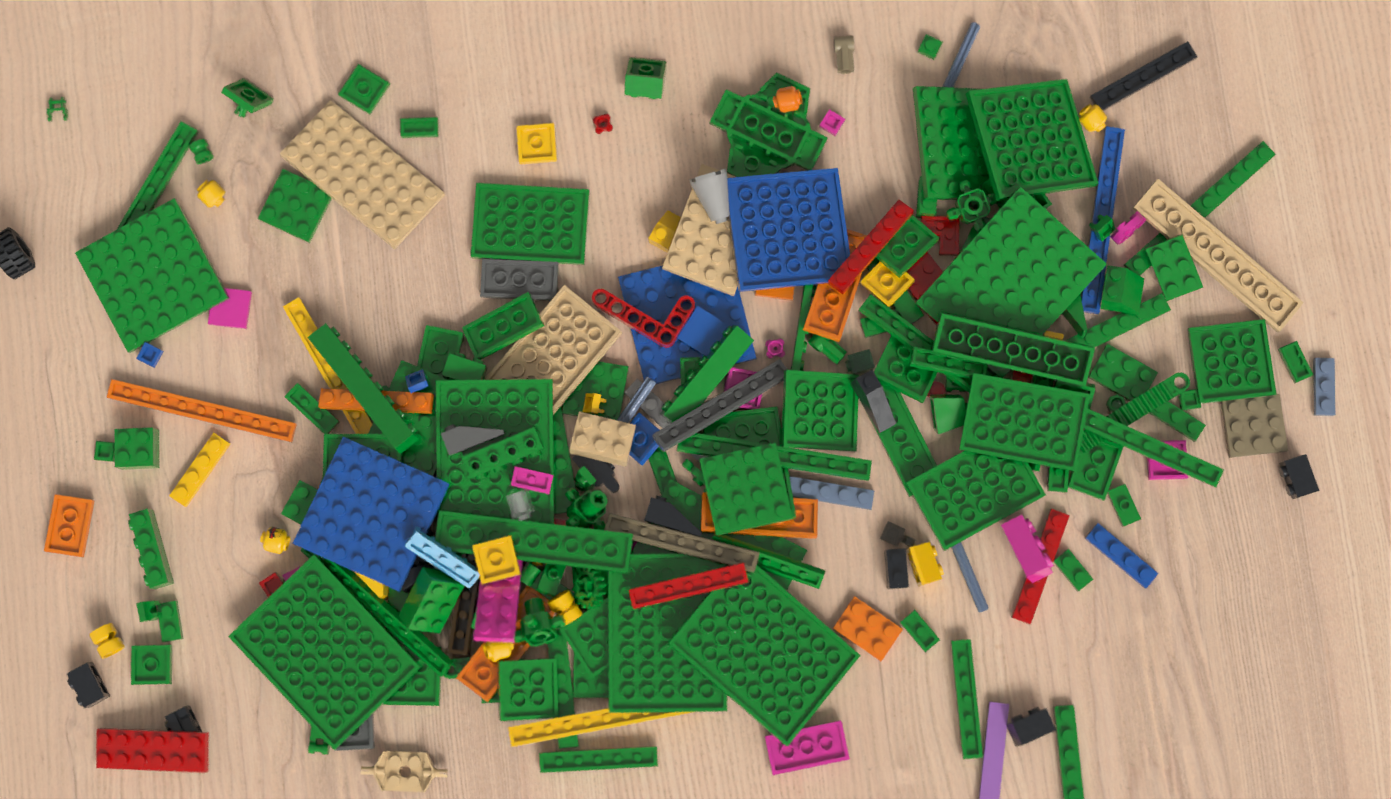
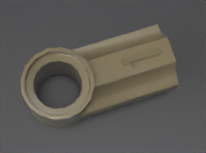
M853 35L834 36L837 72L841 74L854 72Z

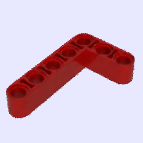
M597 289L592 294V301L598 309L664 348H669L675 343L678 335L695 310L693 298L688 295L682 296L677 301L664 324H661L604 289ZM598 295H605L606 300L603 303H598L596 297ZM685 301L690 302L692 305L688 310L681 308V304ZM616 304L623 307L619 313L612 311L613 306ZM632 314L639 316L638 321L635 323L628 320ZM673 318H680L682 322L679 326H674L671 324V320ZM653 324L655 330L653 332H646L645 326ZM663 334H670L672 338L669 342H663L661 337Z

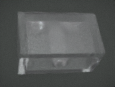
M528 489L506 496L513 519L518 518V521L531 517L530 513L535 512Z

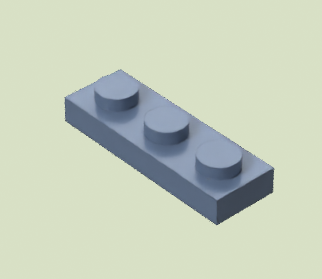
M1314 358V416H1335V358Z

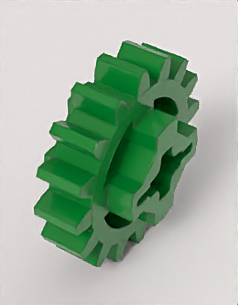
M579 568V573H575L576 580L572 581L575 584L572 591L576 592L574 598H578L577 604H581L582 608L587 609L599 607L600 602L604 601L602 595L606 594L603 590L606 587V584H603L605 577L600 576L601 570Z

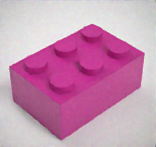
M1020 515L1001 525L1027 578L1032 583L1053 573L1051 567L1054 565L1047 553H1043L1042 550L1045 547L1038 535H1034L1037 531L1029 518L1025 519L1023 515Z

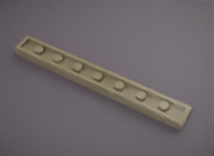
M609 513L604 529L605 531L633 534L634 541L727 566L744 562L746 571L755 572L760 555L759 552L612 513Z

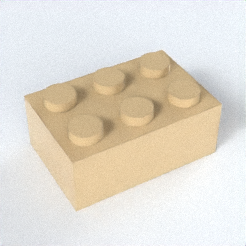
M579 412L570 445V454L626 467L636 425Z

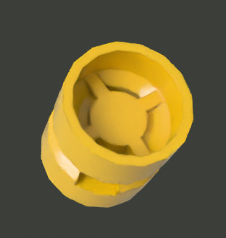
M569 590L561 592L547 602L552 612L564 616L565 625L573 622L583 614L578 604L573 603L574 598Z
M113 623L103 625L89 634L93 644L98 645L97 651L101 659L108 658L125 648L121 638L116 637L117 631Z

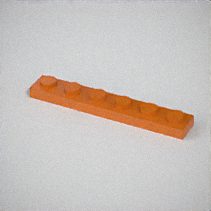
M321 388L318 405L320 409L365 411L349 389ZM382 391L384 396L389 395L394 401L393 407L395 410L400 409L403 413L432 414L434 399L432 393Z

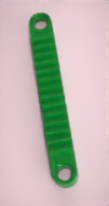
M1175 373L1106 417L1129 426L1184 392L1190 385V379L1185 373ZM1175 378H1182L1185 382L1184 387H1176L1174 384ZM1084 430L1079 456L1106 439L1088 430Z

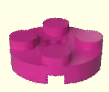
M1139 211L1135 212L1128 222L1124 221L1117 227V231L1110 236L1117 245L1126 241L1146 221Z

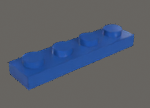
M1099 523L1085 537L1089 543L1144 589L1159 574Z

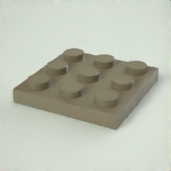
M1280 394L1221 402L1229 458L1288 451Z

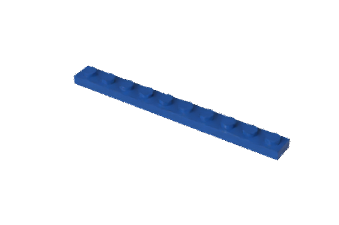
M1105 127L1098 174L1099 184L1096 188L1092 216L1094 224L1099 222L1098 215H1108L1113 220L1125 129ZM1091 230L1088 247L1107 263L1110 235L1105 240L1100 241ZM1106 266L1082 291L1081 301L1083 310L1086 313H1100Z

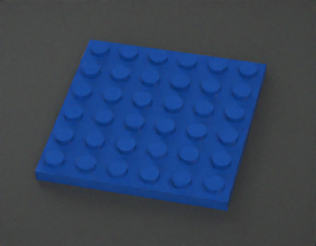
M838 168L727 178L729 219L739 292L828 283L831 276L850 256Z
M663 265L618 276L624 301L661 324H664L677 301L682 296L688 295L693 298L695 309L699 306L729 326L737 325L751 337L738 286L735 295L731 296L663 270ZM688 301L681 304V308L684 310H688L692 306ZM632 314L628 319L630 322L635 323L638 321L639 316ZM673 318L671 320V324L674 326H679L682 322L680 318ZM653 324L645 326L646 332H653L655 330ZM631 328L644 380L646 377H650L656 384L680 379V357H700L701 359L704 356L679 339L671 347L664 348ZM663 334L661 340L669 342L672 337L670 334ZM753 343L734 365L757 359Z
M343 437L292 544L400 592L417 556L416 553L405 547V543L416 527H419L420 531L427 535L450 484Z

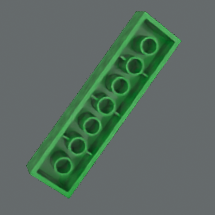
M940 312L932 344L933 352L1081 386H1086L1095 348L1089 345Z

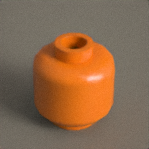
M794 86L778 89L776 96L773 97L775 108L778 107L782 113L798 110L802 104L800 90H797Z

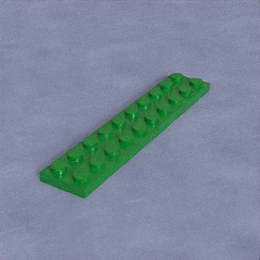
M439 510L435 541L446 548H451L452 552L474 555L473 545L512 536L517 560L629 573L633 534Z

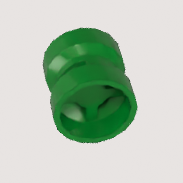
M206 139L196 140L189 145L190 151L195 155L194 160L196 164H204L214 158L212 151L208 149L209 144Z

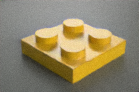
M554 123L516 126L519 164L557 162Z
M879 262L860 281V284L879 301L890 307L915 282V279L907 272L899 278L883 263Z
M512 536L473 545L482 584L521 574Z

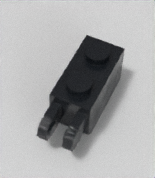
M578 455L572 458L580 469L585 466L597 480L595 487L605 485L611 493L619 491V484L613 477L615 475L613 471L615 467L611 463Z

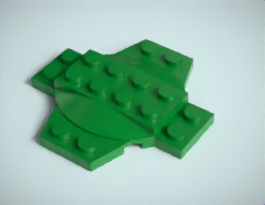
M776 72L756 94L742 97L727 89L725 90L709 124L725 131L730 143L727 166L728 174L735 177L777 174L781 169L794 165L807 171L813 170L828 137L811 130L810 123L807 120L809 87ZM794 86L801 92L802 104L798 110L782 113L778 107L775 108L773 97L776 96L778 89Z

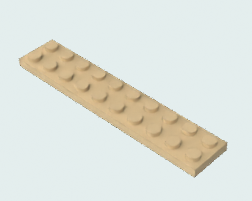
M1159 179L1150 186L1132 208L1135 212L1139 211L1146 221L1167 239L1183 234L1193 261L1257 316L1265 319V322L1276 332H1280L1302 306L1303 302Z

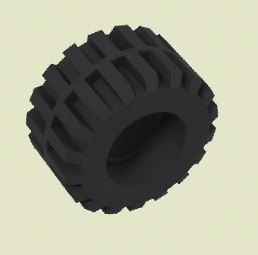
M7 227L0 232V268L10 278L15 280L34 269L36 265L31 251L20 235L12 228Z

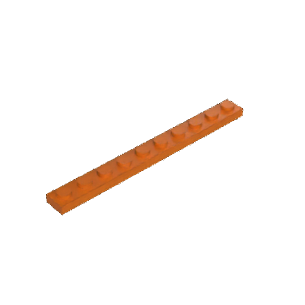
M111 379L106 397L291 443L297 427L296 423Z

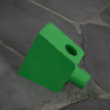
M959 394L929 395L933 428L937 434L964 426L968 403H965L964 397Z

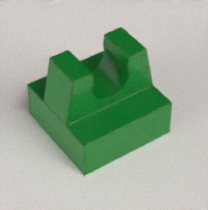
M1098 215L1099 222L1097 224L1093 222L1089 224L1090 229L1100 241L1105 240L1116 229L1112 218L1108 215Z
M159 601L136 603L140 622L158 620L162 616V613L156 610V605L160 604Z

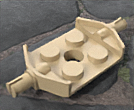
M383 751L373 767L361 766V770H368L361 771V775H373L381 791L425 793L434 778L448 777V774H442L448 773V769L435 768L428 752ZM403 766H408L411 770L408 777H403L400 773V769Z

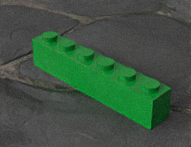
M737 325L728 326L723 331L721 340L715 341L710 347L711 352L699 360L697 369L695 371L692 370L685 379L687 381L683 386L679 385L675 389L674 397L662 405L660 414L670 423L700 407L754 340Z

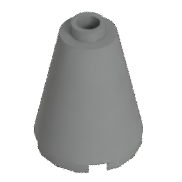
M726 169L689 179L710 220L715 221L716 224L727 221L726 217L730 216Z

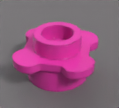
M782 339L766 341L765 345L768 350L766 356L771 359L775 356L784 357V341Z

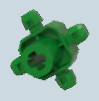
M965 180L959 183L960 192H963V194L957 198L955 202L956 208L949 209L946 215L949 220L957 219L959 216L961 222L965 224L974 222L973 226L976 232H979L986 225L982 219L988 216L991 210L990 206L998 203V201H996L994 193L988 194L986 197L983 190L977 188L971 191L972 186L970 182Z
M570 488L565 495L573 503L567 508L569 519L565 523L566 526L589 528L593 525V529L604 530L606 523L600 518L606 513L608 500L605 493L600 490L586 491L580 496L575 488Z
M531 598L525 601L526 615L520 621L521 629L515 631L514 642L526 641L530 646L551 643L558 637L556 628L559 629L566 624L564 616L557 615L552 617L548 612H545L544 602L541 598Z

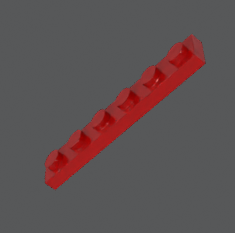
M898 199L831 276L828 284L841 294H844L911 217L914 210Z
M1050 509L1040 537L1045 547L1042 551L1047 553L1052 563L1070 515L1054 509ZM1026 576L1011 618L1031 625L1048 576L1034 583Z
M743 562L629 589L633 609L748 583L749 580Z

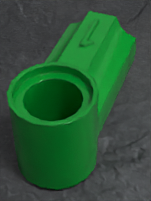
M813 334L808 340V343L816 351L822 352L836 365L847 354V351L834 340Z

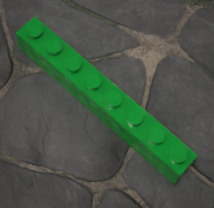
M325 323L308 336V339L393 447L401 454L419 440L415 435L417 430L411 423L406 424L404 421L406 416L400 409H394V401L389 395H383L382 391L384 389L378 381L373 382L371 380L373 376L366 367L363 369L359 365L362 361L355 353L352 355L349 352L351 347L345 340L340 341L338 338L340 333L334 326L330 328Z

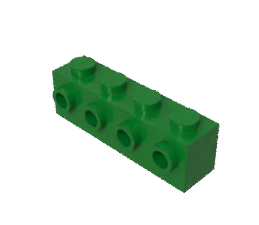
M533 427L462 456L470 479L475 477L476 480L487 477L486 473L494 470V473L506 469L504 465L512 462L514 466L523 462V457L528 455L531 458L542 454L540 450L545 448L536 427Z
M147 508L129 514L130 520H128L131 531H134L135 538H133L135 548L139 549L140 556L138 560L140 566L144 567L146 574L144 575V582L146 586H149L150 589H158L174 584L154 510Z

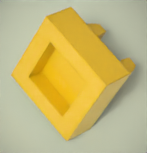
M586 393L582 412L587 414L604 413L605 410H601L599 405L600 403H606V400L601 398L600 394Z

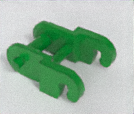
M61 97V100L49 98V109H47L48 122L52 121V113L59 110L63 111V120H68V110L65 108L66 100L64 97ZM54 104H61V108H54Z

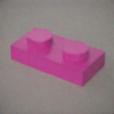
M515 466L511 486L550 494L554 475Z

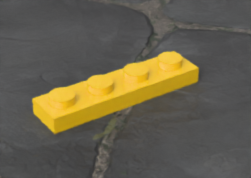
M213 432L169 496L184 507H187L226 452L230 443Z

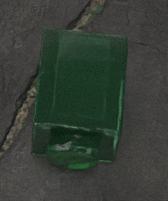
M870 349L850 354L846 358L847 361H844L847 372H851V374L858 375L875 369Z

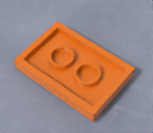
M55 494L44 552L84 558L94 500Z
M855 596L832 628L881 662L903 630Z

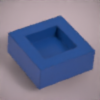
M145 342L136 359L155 368L164 351Z
M423 369L405 376L410 393L420 391L429 386Z

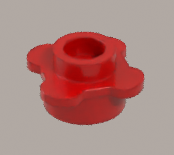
M609 114L593 118L592 121L596 126L595 132L597 134L613 130Z

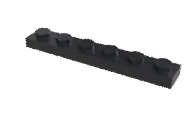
M1187 41L1092 94L1090 99L1104 111L1192 62L1198 56Z

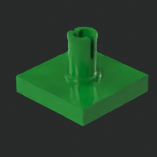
M245 78L224 86L221 92L238 104L234 113L242 118L246 117L247 111L252 114L270 106L274 98Z

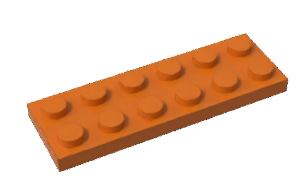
M847 229L851 255L867 235ZM862 273L844 294H841L828 283L818 284L803 330L840 342Z
M702 492L700 532L715 533L707 493ZM793 498L796 519L728 534L816 539L818 499Z
M526 586L519 595L516 630L521 629L520 621L526 615L524 603L528 599L541 598L544 602L545 612H548L552 617L556 613L552 612L547 603L549 600L532 587ZM484 641L456 679L488 702L498 690V663L486 658L483 651ZM526 641L514 642L511 656L500 661L520 660L530 645Z

